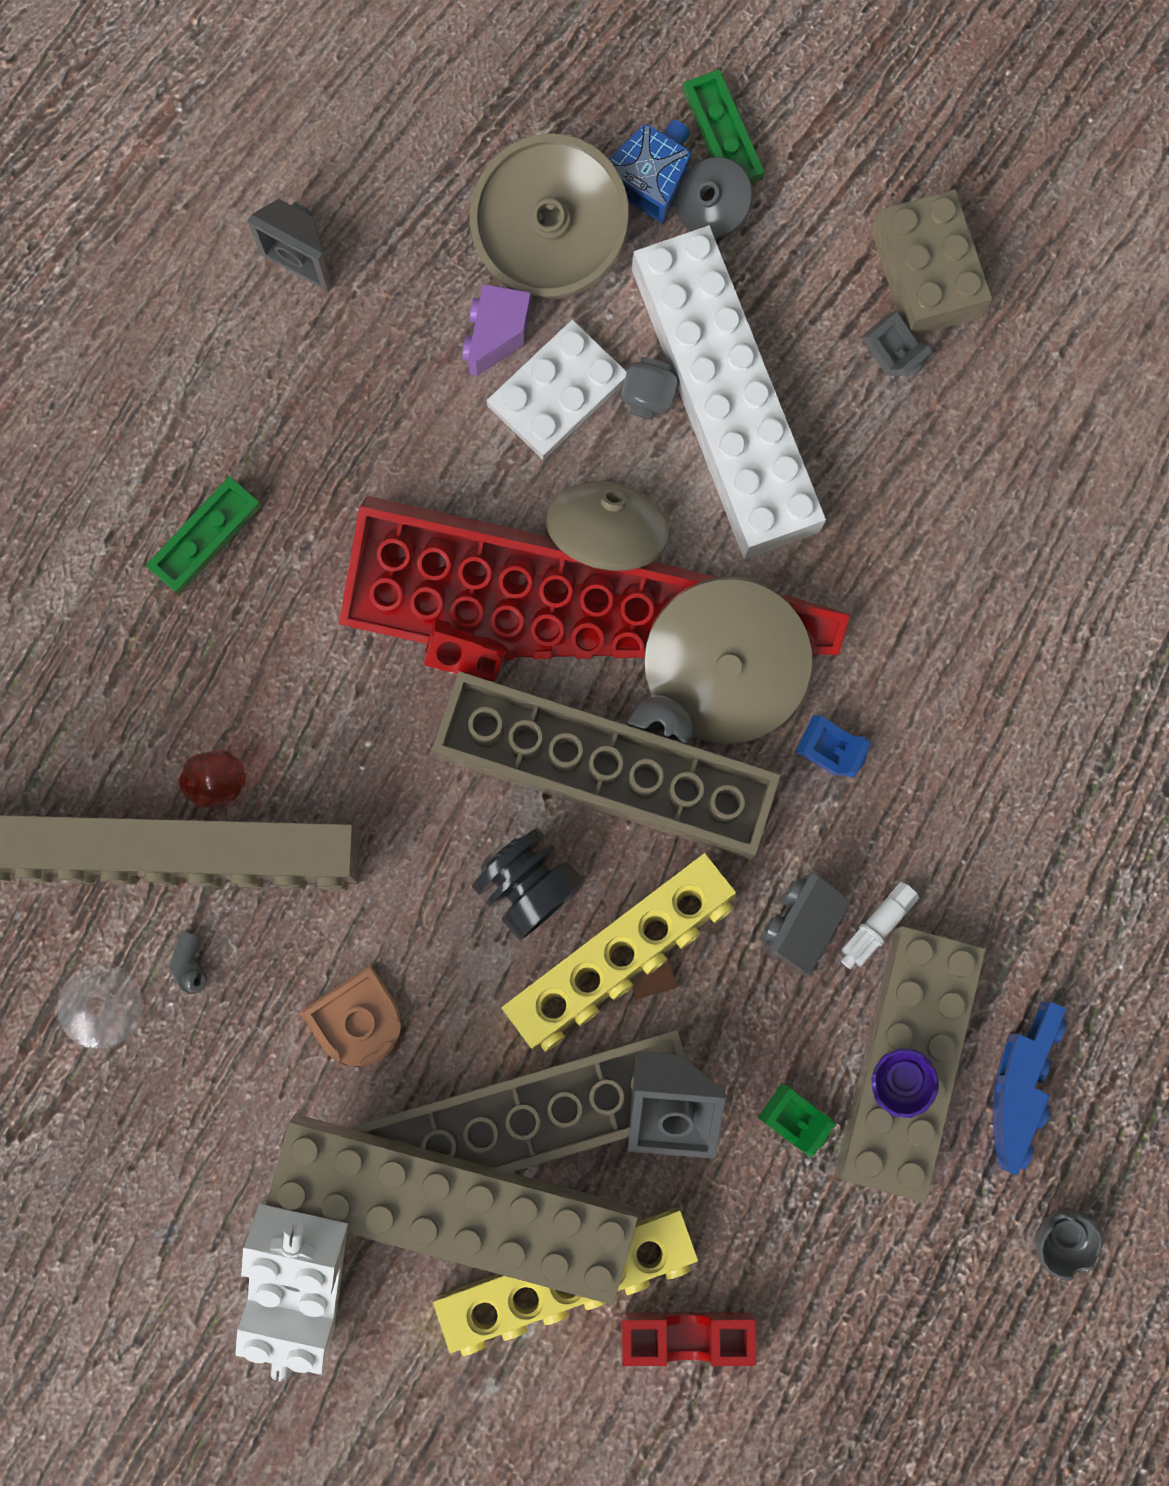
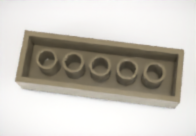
M907 927L894 929L838 1157L835 1177L843 1181L920 1202H927L986 951L985 948ZM898 1048L915 1049L923 1053L934 1064L939 1080V1090L934 1103L926 1112L912 1118L892 1116L877 1104L872 1090L871 1079L873 1069L883 1055Z

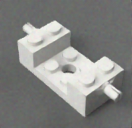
M258 1205L243 1247L241 1276L249 1277L248 1300L237 1329L236 1356L245 1357L254 1363H272L270 1376L275 1381L279 1371V1381L286 1380L289 1376V1368L299 1373L312 1372L322 1374L335 1330L348 1223L268 1205Z

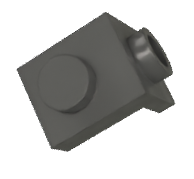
M889 312L861 337L887 376L908 377L915 374L924 366V359L933 352L929 344H918L898 312Z

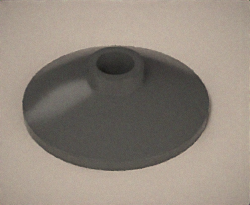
M720 157L705 159L689 169L680 182L681 185L676 196V207L681 222L689 231L710 226L714 238H721L738 229L750 212L753 200L751 181L744 169L732 160ZM710 188H714L715 195L713 199L705 201V193Z

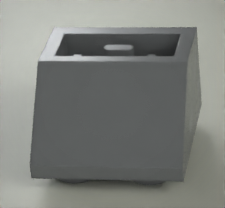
M812 872L802 879L797 877L795 881H791L780 900V903L786 906L781 916L776 914L774 918L771 917L759 938L765 942L761 952L804 977L809 976L851 901Z

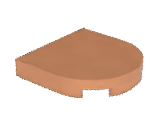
M373 965L368 966L300 1011V1014L324 1051L332 1059L348 1066H369L381 1061L394 1049L401 1034L402 1019L399 1007Z

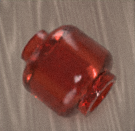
M218 749L189 757L184 764L179 784L183 794L189 797L196 806L207 808L236 800L245 785L246 774L238 758L226 750Z

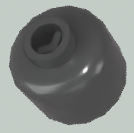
M641 357L640 363L636 362L629 365L620 397L624 403L631 406L630 414L653 420L654 413L664 414L671 409L678 385L677 376L671 372L672 365L647 357Z

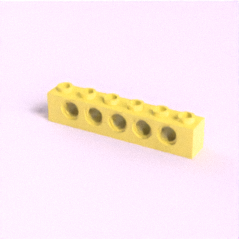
M704 853L501 1008L535 1053L541 1048L547 1053L566 1038L563 1032L575 1022L581 1027L593 1019L600 1012L597 1006L609 996L615 1001L627 993L634 986L630 981L642 970L647 975L651 974L667 961L664 955L676 945L681 949L687 947L701 935L698 928L710 919L715 924L734 910L731 903L736 900V892ZM694 896L700 900L702 906L697 913L686 915L678 909L679 901L683 897ZM653 921L663 922L668 927L667 935L658 941L648 939L644 934V930L649 923ZM621 946L629 947L635 953L633 961L623 967L616 966L611 962L613 951ZM586 972H594L600 976L599 987L589 993L579 990L577 987L579 977ZM554 997L562 998L566 1001L564 1014L556 1019L546 1017L544 1015L545 1003Z
M678 1207L636 1222L618 1291L625 1289L627 1295L634 1294L650 1287L649 1279L666 1274L669 1280L692 1271L690 1264L698 1262ZM651 1241L660 1246V1257L652 1264H644L637 1259V1249L644 1242ZM494 1274L437 1295L433 1300L449 1353L460 1350L462 1356L470 1355L486 1348L485 1340L502 1335L503 1340L506 1341L528 1332L526 1325L543 1319L544 1325H550L569 1317L567 1310L584 1304L585 1309L590 1310L606 1304L573 1294H563L555 1289L500 1274ZM529 1287L538 1294L539 1301L533 1308L522 1309L515 1303L514 1294L520 1288ZM484 1302L490 1303L497 1310V1319L490 1324L479 1323L473 1315V1309L476 1305Z

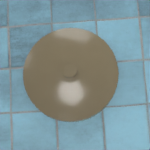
M564 134L533 135L523 138L503 149L490 161L482 172L473 191L470 205L471 235L482 262L508 288L530 292L531 297L539 299L566 298L581 293L598 283L618 261L626 244L630 227L629 200L623 181L616 168L593 145Z
M738 577L708 579L678 593L666 604L655 619L645 649V673L651 695H664L681 703L692 716L694 737L714 743L732 744L747 742L760 738L778 728L794 713L801 703L808 688L812 671L810 640L805 626L795 609L773 589L759 582Z

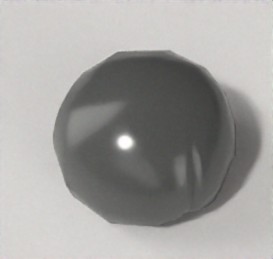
M652 695L643 698L626 720V724L630 727L649 733L659 730L664 733L665 738L674 741L679 739L686 745L690 743L694 736V723L688 710L677 700L664 695Z
M1060 1209L1050 1213L1043 1219L1035 1234L1036 1252L1040 1262L1050 1275L1066 1281L1073 1280L1074 1275L1080 1271L1092 1270L1097 1256L1103 1247L1101 1230L1088 1214L1073 1209Z

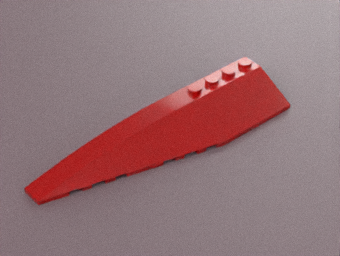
M367 496L359 507L339 625L427 644L436 618L451 623V627L502 643L507 648L504 660H514V657H534V659H551L552 657L592 659L593 656L645 658V649L651 627L666 604L686 588L696 583L719 577L656 561L632 570L614 571L599 569L578 562L557 547L550 536ZM780 594L790 603L801 618L810 640L812 655H839L850 616L849 613Z

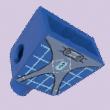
M671 120L662 133L650 125H642L609 158L623 181L629 203L662 224L666 221L676 200L681 185L680 182L690 167L691 152L682 146L689 137L690 131L683 123L677 120Z

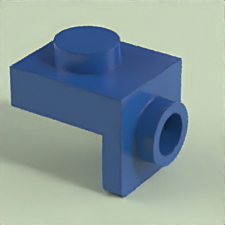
M813 715L795 752L832 775L853 778L866 762L867 751L871 741L862 736L849 734L823 716Z

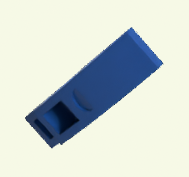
M1040 1002L1026 1037L1020 1034L1008 1035L996 1076L993 1098L995 1150L999 1168L1017 1176L1020 1169L1025 1170L1028 1167L1034 1153V1146L1031 1145L1036 1129L1041 1130L1044 1127L1051 1107L1047 1105L1050 1095L1036 1089L1035 1085L1037 1082L1042 1083L1047 1076L1051 1065V1060L1047 1056L1052 1044H1057L1061 1040L1067 1026V1021L1063 1019L1067 1009L1053 1002Z

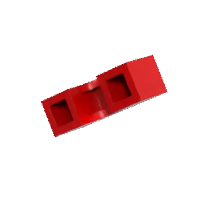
M750 1312L621 1313L622 1366H667L668 1362L678 1360L705 1361L710 1363L711 1366H756L755 1319Z

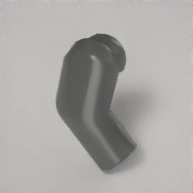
M181 931L169 963V968L177 984L184 992L188 994L199 993L207 984L206 975L194 958L202 937Z

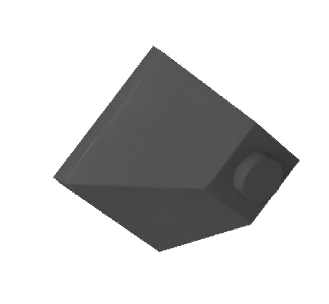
M277 199L251 214L247 222L260 255L329 292L332 283L313 214L301 204L294 202L290 205L281 199Z
M636 1051L628 1152L715 1159L725 1102V1091L681 1055Z

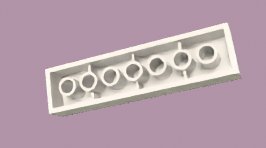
M710 226L634 251L632 273L667 363L672 365L671 372L678 378L677 388L744 560L820 533L826 521Z

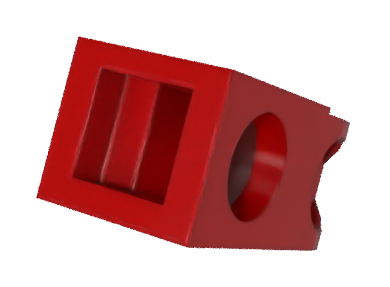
M435 618L424 650L423 665L458 674L459 671L493 682L497 680L507 648L496 640L475 636L473 633L451 627L449 622Z

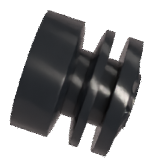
M538 828L530 831L523 837L514 839L502 848L485 865L483 872L472 885V888L479 895L494 885L498 887L486 901L490 908L506 899L512 903L501 920L519 941L526 938L552 916L586 882L568 861L559 864L552 870L547 868L545 864L552 857L556 848L550 844L537 854L533 852L544 839L543 833Z

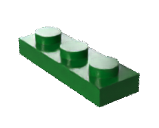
M720 69L683 82V94L711 158H726L737 163L747 173L751 184L763 180L765 172Z
M229 476L145 566L179 596L262 507L260 502Z

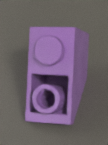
M482 285L480 298L474 297L471 304L470 322H475L473 336L466 335L463 345L462 359L468 360L470 375H480L524 346L531 311L530 292Z

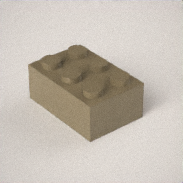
M956 190L946 191L878 210L871 232L898 314L912 335L918 336L982 318L992 301V297Z

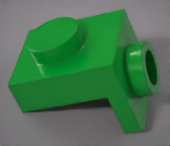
M783 1083L757 1117L809 1157H813L818 1149L827 1142L830 1132L836 1125L834 1120L820 1112Z

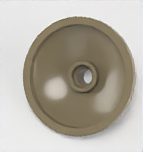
M608 481L584 482L561 491L551 501L546 516L548 533L560 550L578 562L604 570H632L652 563L665 550L669 536L667 520L651 499L631 487Z

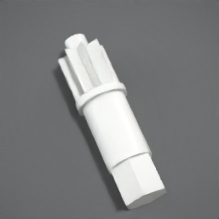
M900 882L870 918L859 926V930L843 947L841 952L845 956L841 962L849 969L855 963L861 968L873 952L884 944L883 940L918 901L919 896L917 892L909 885Z

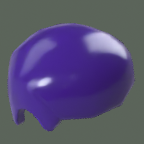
M898 1048L883 1055L873 1069L871 1082L874 1099L879 1106L892 1116L912 1118L926 1112L934 1103L939 1090V1080L934 1064L923 1053L915 1049Z

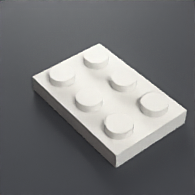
M571 320L486 400L487 406L544 460L623 385L627 372L578 324Z

